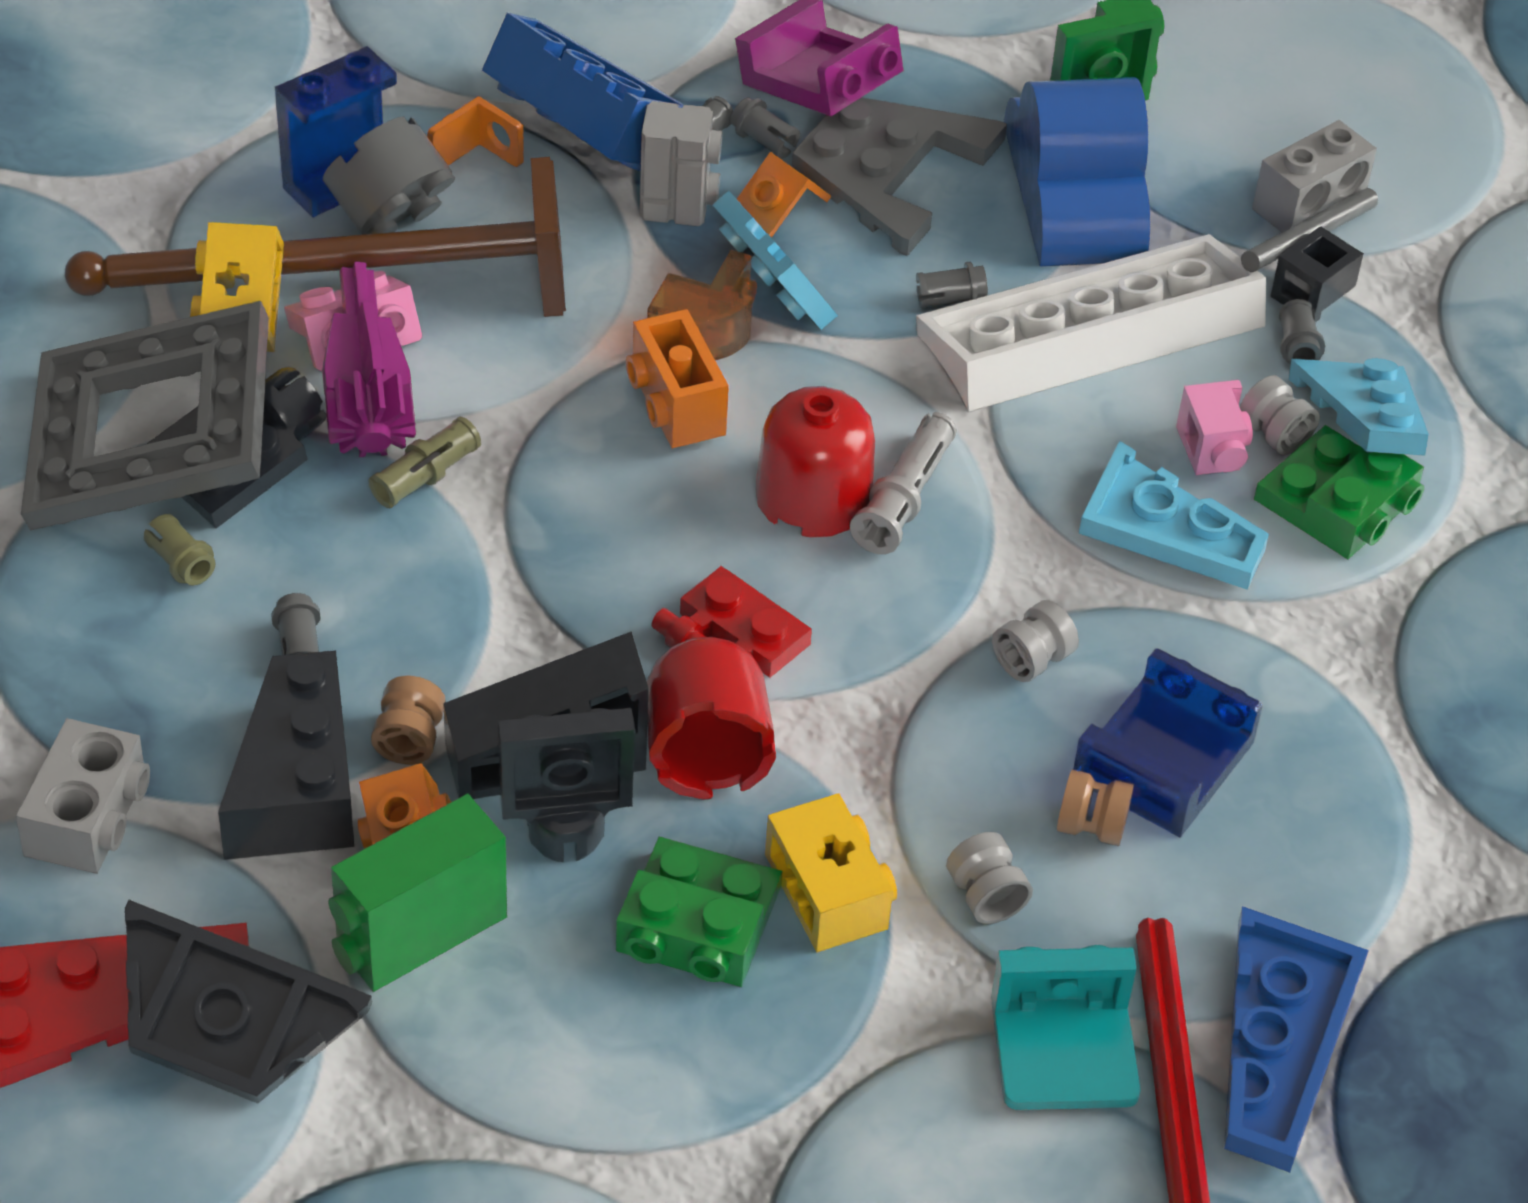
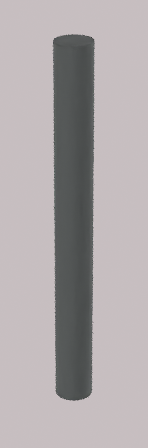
M1365 188L1245 251L1241 256L1242 266L1249 272H1255L1278 260L1279 255L1318 227L1322 226L1330 232L1375 208L1378 204L1376 192L1370 188Z

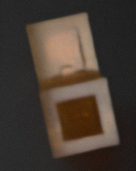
M730 250L711 285L668 273L647 308V318L688 309L714 359L719 360L733 355L742 349L751 338L752 305L757 290V281L750 279L752 256Z

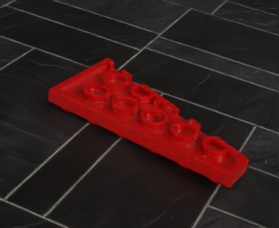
M247 922L200 927L249 947ZM126 934L0 947V1088L71 1062V1053L105 1040L107 1046L110 1047L128 1040L129 1005L126 979Z

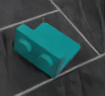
M1091 945L1075 949H1041L1039 947L1026 946L1016 950L998 951L991 992V1004L1003 1099L1009 1108L1014 1110L1127 1108L1134 1106L1138 1102L1141 1087L1128 1011L1137 971L1133 947L1109 948L1103 945Z

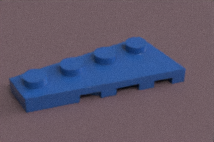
M1242 906L1237 934L1224 1149L1289 1173L1291 1172L1369 950Z

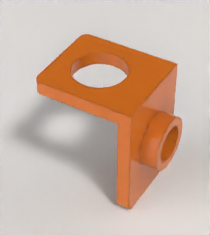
M480 96L471 100L452 114L445 116L427 132L428 139L447 165H450L478 145L483 146L514 167H518L524 162L522 123ZM493 122L501 125L507 132L510 139V147L501 143L496 137L493 130Z
M770 151L737 200L772 238L806 189H809L825 202H828L832 196Z

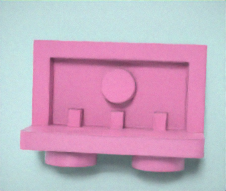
M374 271L378 316L391 317L401 346L421 340L422 332L411 286L390 275L386 276L384 271ZM321 287L306 291L299 295L301 302L284 306L289 328L306 337L313 366L322 371L331 319L334 313H343L341 290L333 292L332 287Z

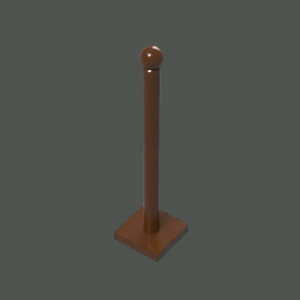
M550 157L530 158L534 221L283 241L281 275L338 271L342 267L352 268L354 262L366 263V268L537 255L544 317L561 316L563 311H566L553 160L550 161ZM196 248L107 255L105 259L98 253L81 251L74 254L68 260L64 270L68 286L75 293L83 296L96 295L103 291L107 285L112 289L203 281V275L196 273Z

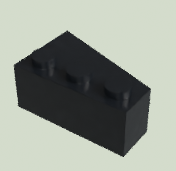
M632 631L443 703L445 746L458 798L469 794L473 799L500 795L498 721L518 719L526 715L553 716L584 713L596 708L608 710L632 708L635 726L634 772L646 770L649 688Z
M336 650L272 656L218 810L224 860L355 847Z

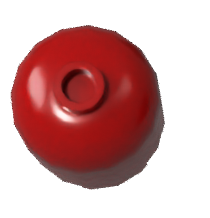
M810 386L789 392L771 407L762 429L755 489L758 507L771 523L778 524L779 518L787 524L801 527L802 536L831 537L850 530V523L858 510L867 507L870 502V489L873 486L875 437L871 416L857 399L839 389L826 386Z
M691 638L671 647L655 662L647 680L649 688V759L657 770L658 781L661 785L679 795L698 799H711L713 797L712 789L729 788L736 784H739L740 791L751 789L768 775L776 760L774 728L765 679L760 666L751 653L730 640L721 638Z

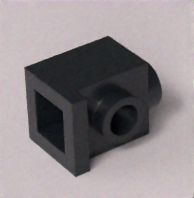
M1320 226L1279 255L1270 297L1282 305L1296 299L1310 302L1312 304L1311 309L1315 310V322L1320 320L1321 312L1356 286L1364 253Z

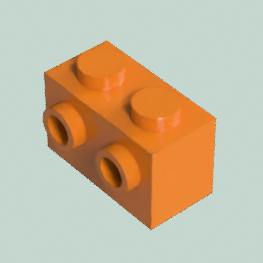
M688 309L633 321L632 355L626 356V370L632 387L634 389L641 388L645 396L646 410L654 428L661 427L672 449L725 436L729 385Z

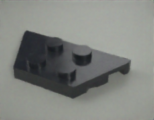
M128 900L124 908L127 937L126 979L129 1005L128 1046L132 1054L258 1104L370 1010L372 996L132 900Z

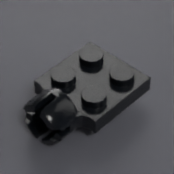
M287 366L277 370L265 379L260 478L181 497L215 528H218L308 460L304 445L300 441L320 427L326 420L327 415L324 409L320 410L323 400L305 376L286 385L301 374L297 369ZM198 406L147 444L196 433Z
M596 708L584 713L553 716L526 715L518 719L498 721L499 785L502 819H526L527 826H529L530 842L544 857L557 862H564V843L576 842V860L584 859L595 851L604 837L606 814L614 809L633 807L635 726L632 708L615 710Z

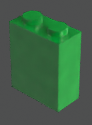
M469 794L458 798L331 867L333 897L329 898L328 905L335 920L337 936L332 939L333 951L344 970L349 974L358 972L373 992L507 918L506 837Z

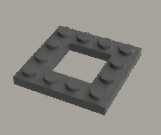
M252 302L41 352L21 507V516L30 531L259 479L269 317L262 302ZM201 372L196 433L94 456L100 395L123 389H134L141 385L179 376H190Z

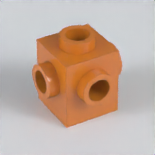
M422 763L359 781L366 816L359 818L357 823L364 849L451 803L447 793L439 794L438 785Z

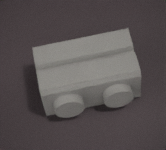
M655 101L647 104L641 141L640 216L643 220L664 223L674 220L675 224L700 226L705 222L707 205H713L719 198L720 173L710 172L711 164H719L722 148V131L712 130L713 111H711L710 107L684 105L682 108H678V105L674 103Z

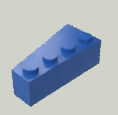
M508 12L482 68L483 72L499 82L497 86L499 91L512 98L527 101L536 108V112L541 116L560 124L609 159L618 161L637 171H641L642 129L647 104L655 101L674 103L678 105V108L684 106V104L541 21Z

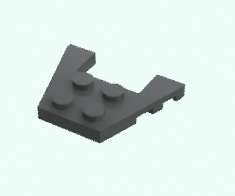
M861 97L833 116L826 115L793 151L792 167L832 196L830 199L836 204L844 200L860 213V222L872 232L880 228L892 238L891 247L899 253L908 256L931 229L932 212L892 196L893 193L933 147H938L984 166L1005 141L1007 123Z

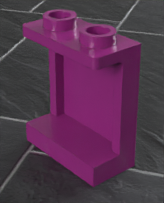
M798 0L735 38L743 85L828 116H833L904 71L897 26L887 23L862 39L828 28L823 0Z

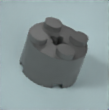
M404 116L387 121L354 142L359 151L354 154L351 160L346 163L341 155H339L331 163L323 176V182L362 235L396 232L398 229L397 223L409 216H412L415 222L423 220L441 205L442 202L437 195L447 189L455 180L452 170L414 118L410 117L409 121H407Z

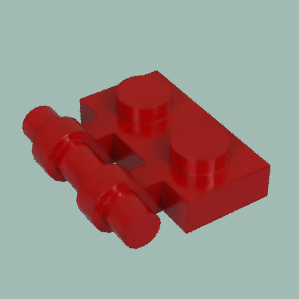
M722 565L680 598V614L682 617L679 618L667 608H662L656 613L651 623L653 629L666 637L665 644L669 648L691 638L712 636L730 640L751 653L760 666L762 673L769 678L811 645L812 628Z

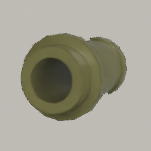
M171 514L157 516L149 523L163 538L159 539L151 530L145 529L144 541L170 566L169 572L177 582L194 586L205 582L212 575L216 563L214 552L208 543L203 540H195L180 525L178 519Z

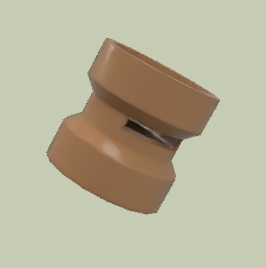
M400 676L390 680L384 688L380 702L382 714L376 719L371 734V744L376 752L385 759L400 764H419L428 760L433 753L437 739L435 726L441 721L444 712L443 703L446 700L442 690L433 682L417 676Z
M1072 769L1060 809L1057 831L1071 835H1077L1085 831L1096 834L1100 842L1120 846L1134 784L1118 780L1104 784L1096 782L1090 773ZM1093 792L1098 793L1092 821H1087Z

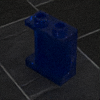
M368 46L275 86L282 186L312 218L340 205L323 182L324 173L339 155H341L346 163L350 161L354 154L359 151L354 142L383 124L382 91L397 84V73Z
M1155 648L1148 656L1143 679L1106 725L1101 729L1091 723L1079 738L1073 769L1090 773L1096 782L1109 784L1114 780L1134 784L1129 811L1181 838L1253 745L1263 705L1241 689L1232 687L1193 667L1183 659L1176 658L1159 648Z

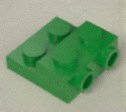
M1105 0L1097 2L1095 17L1059 24L1057 27L1050 81L1136 77L1142 86L1145 101L1149 100L1152 79L1156 76L1158 69L1156 55L1159 38L1163 35L1165 29L1161 9L1154 5L1151 0Z
M1324 425L1257 483L1254 500L1349 560L1366 543L1370 546L1376 544L1386 532L1390 522L1399 513L1407 515L1416 507L1425 488L1420 483L1424 466L1404 454L1366 452L1358 444L1329 426Z
M659 836L645 870L638 869L616 920V952L630 955L642 963H658L690 972L708 982L721 981L742 987L779 894L782 883V871Z

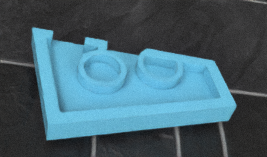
M729 190L713 204L714 208L726 221L719 228L721 233L740 254L748 247L755 255L747 261L748 264L768 287L776 280L779 281L784 289L776 296L797 320L807 313L822 330L838 316L795 263L781 250Z
M1381 358L1367 359L1364 361V364L1291 359L1289 380L1296 387H1306L1308 385L1312 389L1310 400L1319 408L1332 407L1337 412L1336 424L1366 452L1425 456L1429 434L1404 366H1398L1393 361Z
M1119 441L1081 517L1079 534L1248 590L1265 552L1269 533L1212 498L1199 500L1178 486L1179 477L1163 467L1156 472L1135 460L1136 451Z

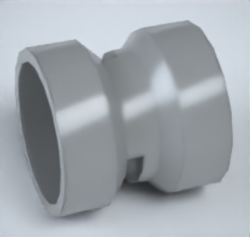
M1276 375L1268 376L1256 383L1244 396L1240 404V410L1247 411L1250 416L1252 430H1263L1266 443L1281 455L1291 454L1314 434L1320 420L1319 411L1306 400H1296L1293 398L1292 388Z
M1042 600L1029 608L1024 613L1022 621L1010 620L993 633L992 638L993 649L999 663L1008 674L1021 682H1029L1042 674L1047 669L1049 660L1059 662L1071 655L1078 648L1079 643L1078 632L1073 620L1061 606L1050 600Z
M983 832L961 842L952 850L946 863V868L957 887L968 891L966 903L976 920L983 924L998 923L1017 914L1027 905L1033 893V888L1022 869L1011 865L1013 854L1002 835L995 832Z

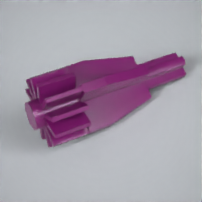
M354 262L352 268L342 267L340 269L343 313H334L331 319L322 367L328 437L330 444L339 443L340 452L343 454L357 447L359 458L366 457L367 453L380 452L381 456L388 455L387 448L390 444L404 449L406 447L405 437L415 438L416 436L411 374L391 317L378 316L374 270H367L366 263Z

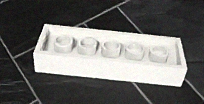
M1208 234L916 315L917 335L935 354L951 378L966 408L971 412L1265 327L1266 277L1258 271L1249 272L1245 270L1238 255Z

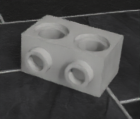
M1337 120L1262 160L1252 209L1279 231L1283 232L1355 193L1368 188L1377 148L1342 121Z
M66 718L16 814L23 856L98 874L108 851H116L123 840L126 828V815L133 800L141 801L148 788L150 766L143 761L140 735Z

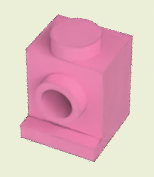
M1240 380L1184 386L1176 428L1195 475L1240 470L1248 459L1245 446L1251 444L1253 430L1248 412L1241 411L1239 407L1243 388Z

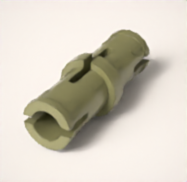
M460 416L426 441L422 439L415 440L406 447L405 455L368 479L372 494L381 505L390 509L398 504L401 499L424 484H436L444 478L447 468L481 446V438L476 427L468 419ZM435 452L440 453L439 456L431 460L429 463L421 467L416 472L413 473L410 471V469L420 464L422 461L430 457Z

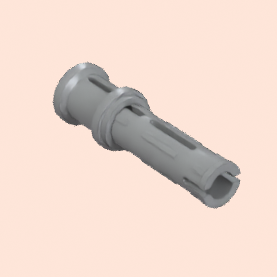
M934 412L932 417L930 413L923 417L915 435L904 449L891 474L878 479L874 483L869 493V504L867 507L858 510L851 520L850 531L852 537L865 550L875 554L894 552L902 541V528L904 524L912 521L920 511L921 490L928 482L942 455L957 433L955 423L945 414Z

